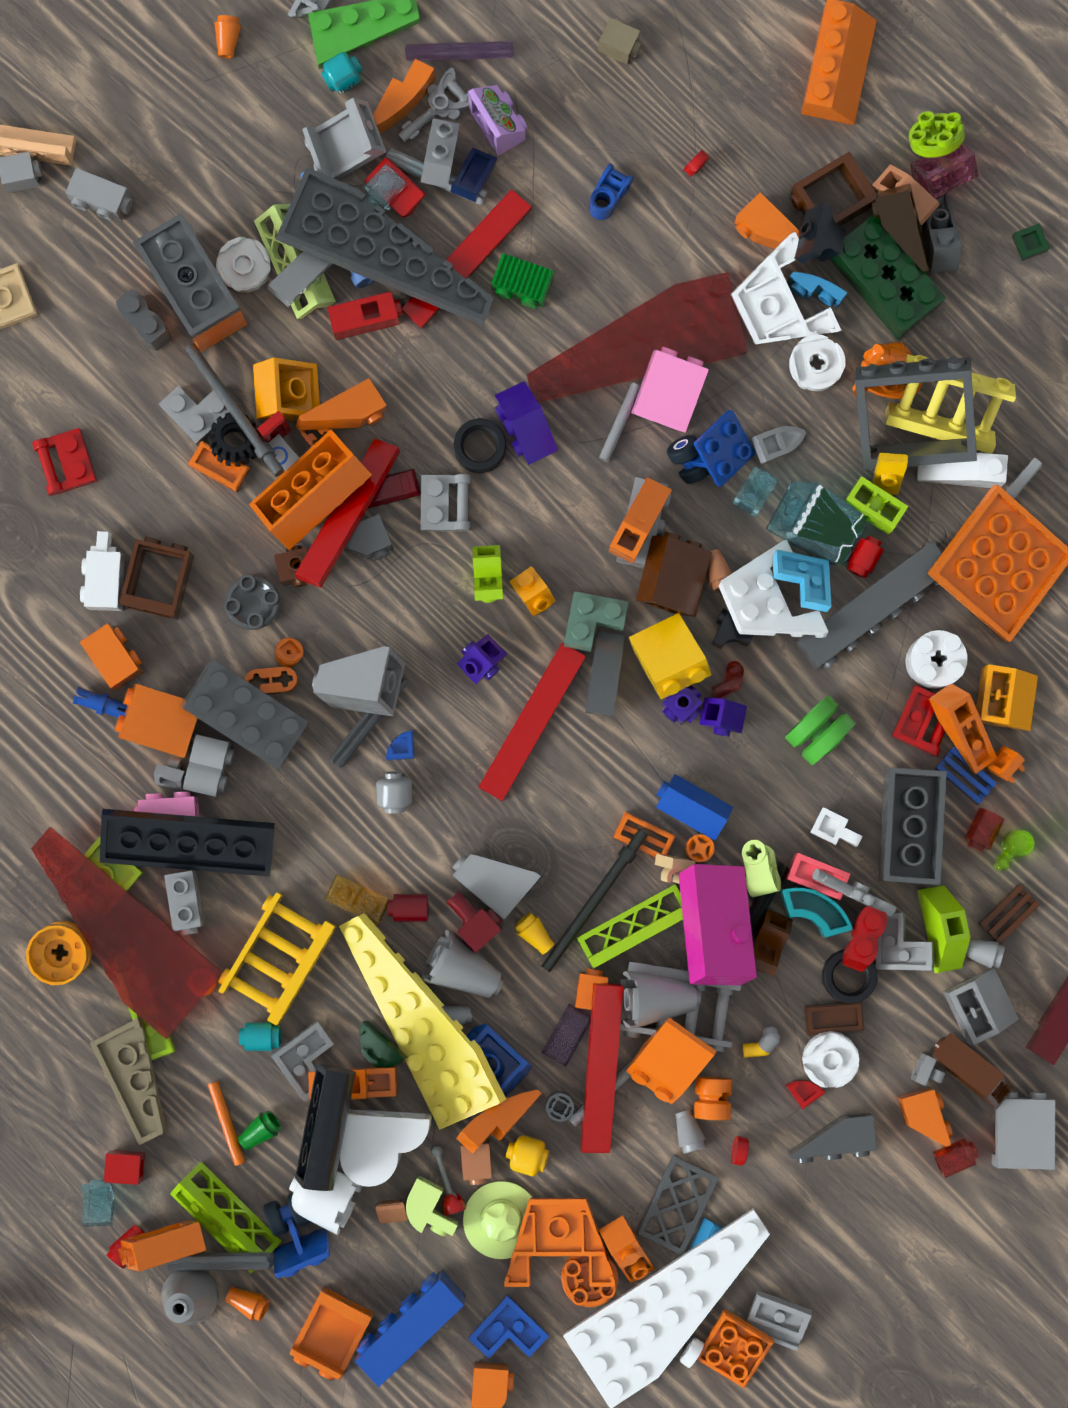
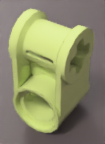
M748 841L742 849V857L746 873V886L750 896L757 897L780 891L781 879L777 869L774 850L764 845L761 841Z

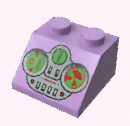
M498 85L473 88L468 91L470 112L497 156L526 140L525 130L527 125L520 114L515 115L511 108L513 102L506 91L502 93Z

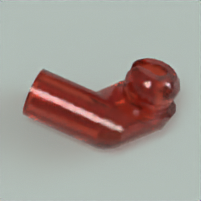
M729 662L726 667L724 682L711 687L716 698L720 699L740 689L744 676V668L740 662Z

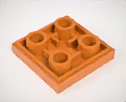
M724 1309L704 1340V1347L697 1360L745 1388L773 1345L774 1338Z

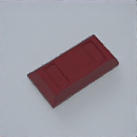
M415 469L387 475L367 509L420 496L421 493Z

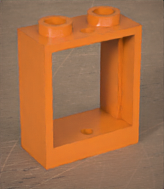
M192 1220L180 1221L120 1240L122 1248L118 1249L122 1265H127V1269L137 1272L206 1251L200 1223Z

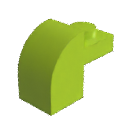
M500 545L472 546L475 601L491 603L498 599H503Z

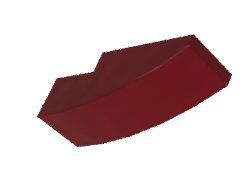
M1068 977L1039 1020V1027L1025 1047L1052 1065H1055L1068 1043Z

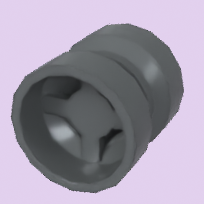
M564 1091L551 1093L546 1101L548 1116L557 1122L568 1120L574 1112L572 1097Z

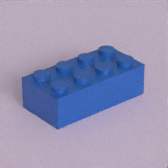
M443 1270L437 1275L435 1272H432L421 1283V1291L417 1295L411 1292L401 1302L402 1306L396 1315L393 1312L389 1313L380 1322L381 1326L377 1329L378 1332L375 1335L370 1332L360 1341V1346L356 1349L358 1354L355 1362L378 1387L464 1306L466 1294Z

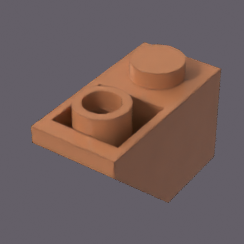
M890 164L872 186L876 192L910 184L920 225L922 226L940 205L939 202L909 174Z

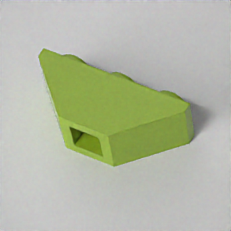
M944 885L917 890L928 942H934L935 974L961 969L971 939L964 908Z

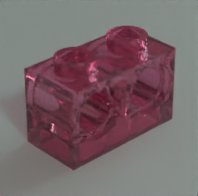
M963 143L955 151L945 156L935 158L922 157L910 164L913 179L935 199L979 176L975 154Z

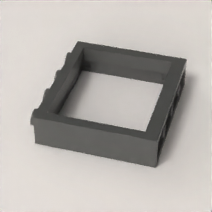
M956 356L944 360L927 358L919 362L906 363L904 361H895L887 365L869 364V366L856 367L855 385L864 470L875 469L879 453L908 455L907 466L977 461L971 357L956 358ZM963 379L967 438L871 446L865 387Z

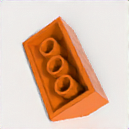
M826 0L801 110L803 115L849 125L855 124L877 20L853 3Z

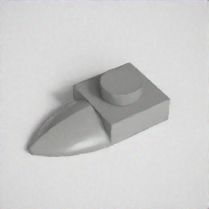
M782 426L752 437L751 440L760 463L776 459L796 449L803 441L806 431L794 426Z

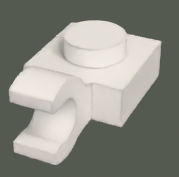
M824 807L810 831L811 834L833 845H836L840 838L846 843L858 847L863 837L845 828L848 819Z

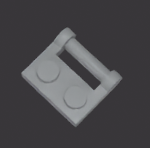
M421 475V531H471V522L468 521V485H471V475ZM449 485H457V521L449 522Z

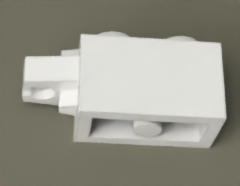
M97 531L96 546H91L90 551H87L86 558L82 559L81 568L82 574L85 575V586H81L80 601L89 610L123 611V606L119 604L124 586L125 555L117 552V547H111L112 534L110 532Z

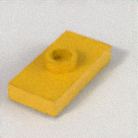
M879 453L871 483L889 494L898 495L907 468L908 455Z

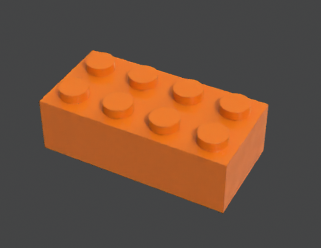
M330 430L259 494L249 506L268 530L290 550L315 526L320 524L337 506L341 505L349 495L362 486L372 474L342 440Z

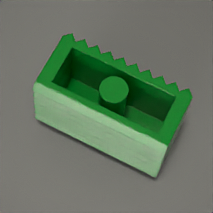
M502 253L491 288L496 291L495 295L502 299L510 300L511 297L522 300L521 304L528 308L544 307L554 280V270Z

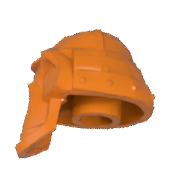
M903 342L874 344L873 348L864 353L861 367L869 366V364L887 365L895 361L906 362L907 354L914 355ZM923 382L919 384L916 394L922 388L921 386ZM907 384L865 387L866 392L869 391L878 396L902 399ZM854 385L853 388H852V390H853L854 396L857 397V395H856V385Z

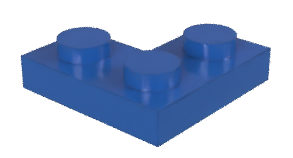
M507 1294L468 1336V1339L484 1355L490 1358L510 1338L530 1358L549 1337V1333Z

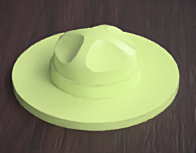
M495 1181L483 1185L472 1194L464 1210L463 1226L469 1242L477 1251L490 1258H512L530 1198H533L529 1192L512 1182Z

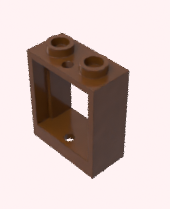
M849 151L794 184L790 193V200L797 211L801 210L805 216L807 210L815 207L805 190L839 170L858 199L857 203L833 216L835 222L842 226L872 208V202L876 201L877 194Z
M145 537L144 541L136 539L119 604L125 608L178 620L194 555L188 552V547L172 543L171 547L160 545L161 540ZM145 552L183 560L171 605L134 596Z
M949 1033L947 1037H942L934 1047L935 1052L932 1055L940 1065L997 1110L1014 1089L1008 1078L952 1033Z

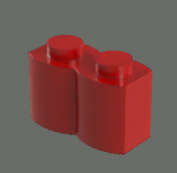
M866 906L856 917L852 925L853 930H851L852 939L846 945L843 952L844 966L863 972L874 961L878 952V939L883 934L887 924V914L885 912Z

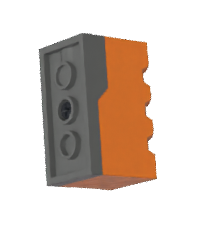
M182 213L133 241L201 353L248 325L238 304Z

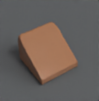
M406 1200L379 1201L376 1205L379 1222L383 1224L406 1221L408 1218Z

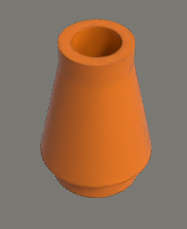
M219 15L217 16V22L214 23L218 48L217 56L221 58H234V51L241 30L239 18Z
M234 1286L229 1289L225 1298L226 1303L232 1305L251 1321L254 1319L261 1321L270 1304V1300L265 1298V1294L239 1289Z

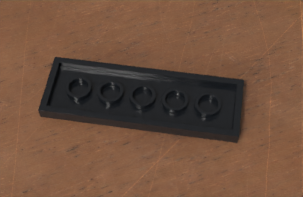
M103 809L99 863L270 876L275 823Z

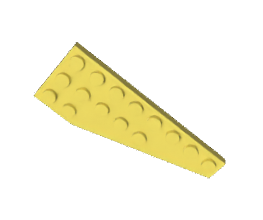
M363 913L340 925L339 928L399 1049L408 1056L405 1061L439 1130L505 1101L506 1097L481 1047L475 1040L470 1041L461 1031L463 1026L457 1020L453 1021L442 1008L444 1004L416 972H410L404 965L405 959L400 953L395 954L385 942L386 937L369 917Z

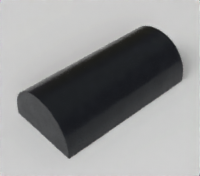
M317 1063L295 1174L296 1181L303 1189L316 1191L334 1190L356 1072Z

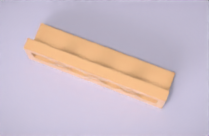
M0 125V155L9 156L30 152L35 160L72 166L76 144L74 136Z

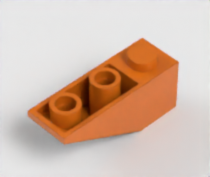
M647 477L610 544L608 552L634 564L672 489Z

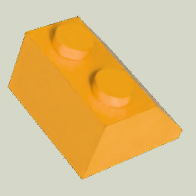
M273 357L253 365L256 419L268 420L279 411L286 421H297L298 416L320 405L317 364Z

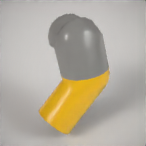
M773 1026L766 1027L763 1030V1037L758 1043L742 1044L743 1058L769 1055L780 1041L777 1028Z

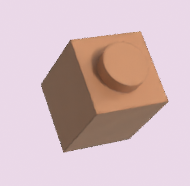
M490 1140L485 1141L474 1154L461 1144L463 1181L470 1180V1185L487 1183V1179L492 1178Z

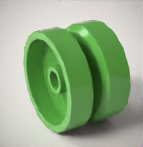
M830 695L821 700L784 737L793 748L801 746L808 738L811 740L802 751V757L811 766L824 755H828L834 750L856 724L847 713L840 714L832 722L828 720L838 709V704Z

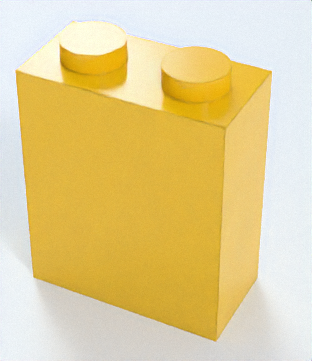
M679 613L629 637L634 654L660 699L674 695L680 690L711 676L705 655Z

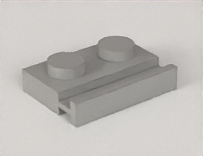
M757 1290L746 1322L773 1337L774 1343L797 1351L800 1340H802L811 1319L812 1310Z

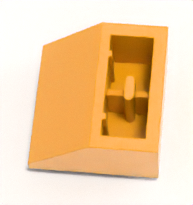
M988 664L982 667L976 709L982 723L1031 731L1038 676L1019 669Z

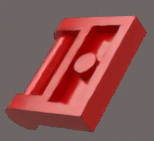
M80 428L32 442L34 451L38 452L48 486H46L48 496L58 495L98 482ZM56 447L66 481H58L48 449Z
M914 685L891 737L920 749L931 756L938 757L941 750L939 745L946 732L939 721L929 743L922 740L934 713L929 698L935 694Z

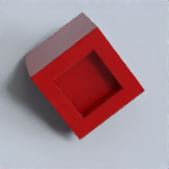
M111 1150L106 1153L104 1182L140 1184L144 1176L145 1152Z

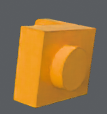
M532 566L509 581L532 616L545 611L550 605L555 603V599L548 586Z

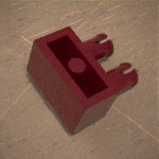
M458 891L446 902L463 920V926L457 933L475 953L502 930L499 926L502 920L492 909L488 911L484 908L476 909L461 891Z

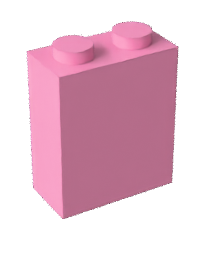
M662 347L661 351H653L631 413L686 433L709 369L702 367L704 362L688 356L687 361L677 358L678 352Z

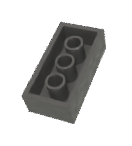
M211 659L179 706L276 769L280 768L309 723L269 695Z
M892 767L885 769L878 881L941 885L947 771Z

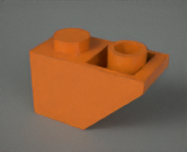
M927 1087L897 1096L906 1125L945 1147L951 1145L949 1137H952L953 1133L949 1121L943 1120L941 1110L944 1109V1103L939 1092L935 1093L934 1089Z
M623 1215L599 1229L612 1257L630 1283L644 1278L648 1273L655 1270Z

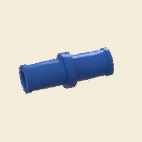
M78 687L76 693L79 696H74L73 704L96 710V714L99 715L105 713L116 718L119 715H125V712L120 711V709L124 711L127 709V705L123 704V702L109 698V694L103 693L101 695Z

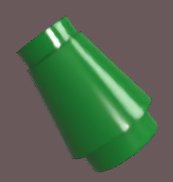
M272 1112L259 1113L238 1137V1141L245 1150L249 1151L251 1148L277 1136L278 1131L281 1129V1124Z

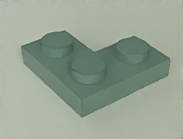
M574 591L563 647L591 652L596 626L623 631L629 602Z

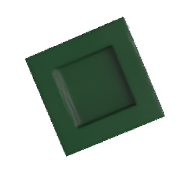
M1040 223L1015 232L1012 235L1022 261L1045 253L1050 249Z

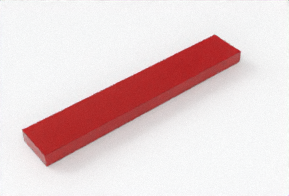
M511 189L446 260L465 279L470 278L532 210V206ZM411 297L402 307V312L423 329L441 308Z
M374 438L361 460V463L372 475L330 513L295 573L297 579L319 588L323 586L398 457L400 450L397 446Z
M561 643L478 787L502 802L586 658L585 655L573 648L563 647L564 643Z
M593 983L580 1147L582 1153H610L623 998L622 984Z

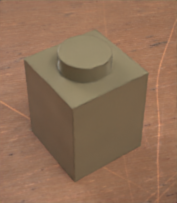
M610 17L599 40L598 52L628 65L631 57L636 58L641 49L642 42L639 41L640 30Z

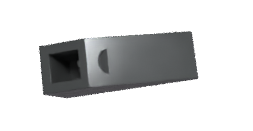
M946 188L927 189L926 191L940 204L922 225L924 241L930 261V272L958 271L962 246Z
M870 1113L840 1116L788 1151V1155L791 1159H796V1163L813 1162V1157L824 1156L825 1160H837L842 1158L841 1154L853 1153V1157L870 1156V1151L877 1150L874 1117Z

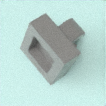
M170 755L167 766L157 763L154 771L155 784L182 792L185 772L181 770V758Z
M921 1053L910 1079L926 1086L928 1079L941 1084L946 1073L934 1068L936 1059Z

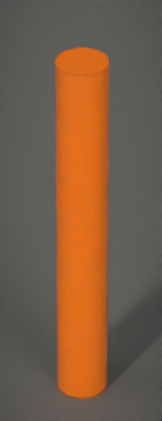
M219 1082L210 1083L208 1088L234 1165L237 1166L245 1163Z

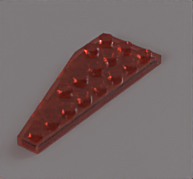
M728 272L675 284L528 373L527 380L530 391L536 400L540 402L644 378L653 351H661L662 347L678 352L677 358L687 361L689 356L704 363L747 354L748 350L738 310L731 296L733 290Z
M49 827L31 848L48 878L51 879L56 887L58 895L63 903L66 904L73 920L94 955L97 956L105 969L107 977L114 984L122 1002L165 1039H168L223 972L53 827Z

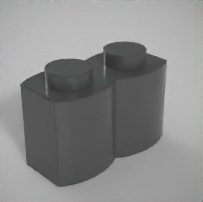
M130 289L116 301L120 313L128 324L135 328L149 348L158 351L171 340L168 328L162 319L151 310L140 293Z

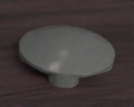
M244 575L229 588L225 598L224 609L229 619L238 627L246 630H259L268 626L276 618L280 608V596L276 587L268 579L260 576Z

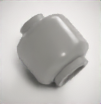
M401 771L385 772V777L380 778L376 782L377 805L383 808L385 813L405 812L406 808L413 803L411 779L402 776Z

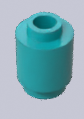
M246 1022L245 1027L239 1030V1045H244L245 1051H273V1048H280L281 1027L271 1022Z

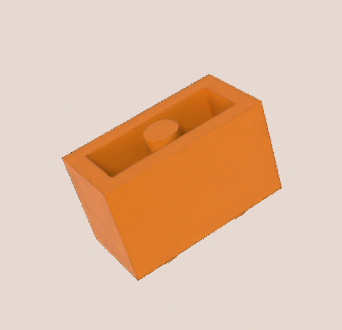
M107 623L80 641V644L109 687L116 691L143 673L139 666L143 662L134 649L129 651L124 644L127 638L118 626L114 628Z

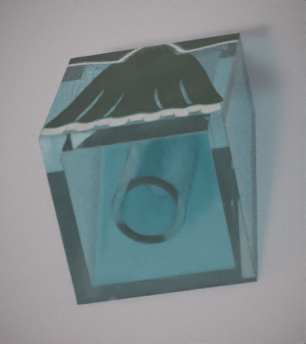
M791 481L766 530L783 540H787L790 544L816 558L829 560V564L842 566L850 557L854 542L863 533L864 524L868 517L819 483Z

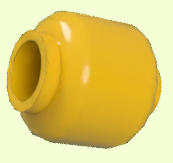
M526 1135L519 1136L515 1143L510 1141L506 1152V1158L510 1159L511 1170L531 1177L536 1176L539 1171L544 1172L549 1156V1150L546 1149L544 1141Z

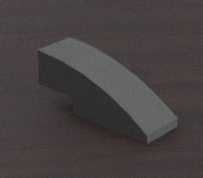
M597 631L585 713L608 717L614 716L625 635Z

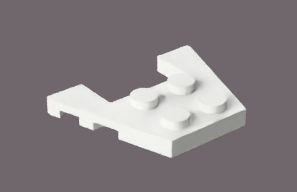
M796 232L789 234L731 293L754 344L841 331L830 307L804 320L780 268L796 260L794 257L799 241Z
M783 540L721 580L719 589L739 634L775 636L776 633L791 634V637L815 635V638L827 636L828 629L819 611L792 617L779 586L774 579L772 573L773 555L776 550L793 553L787 540Z

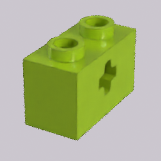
M862 476L842 504L843 507L859 517L863 513L868 517L866 520L868 523L887 535L894 530L909 507Z

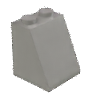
M383 646L319 665L318 674L316 673L313 677V692L331 708L394 717L405 662L390 647Z

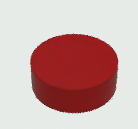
M701 150L683 170L690 177H693L708 162L709 156L704 150Z
M735 1137L731 1151V1164L743 1166L746 1163L749 1151V1140L746 1137Z

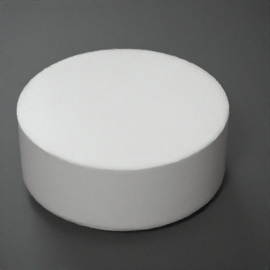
M696 1337L692 1338L684 1348L680 1356V1362L690 1368L699 1357L704 1343Z

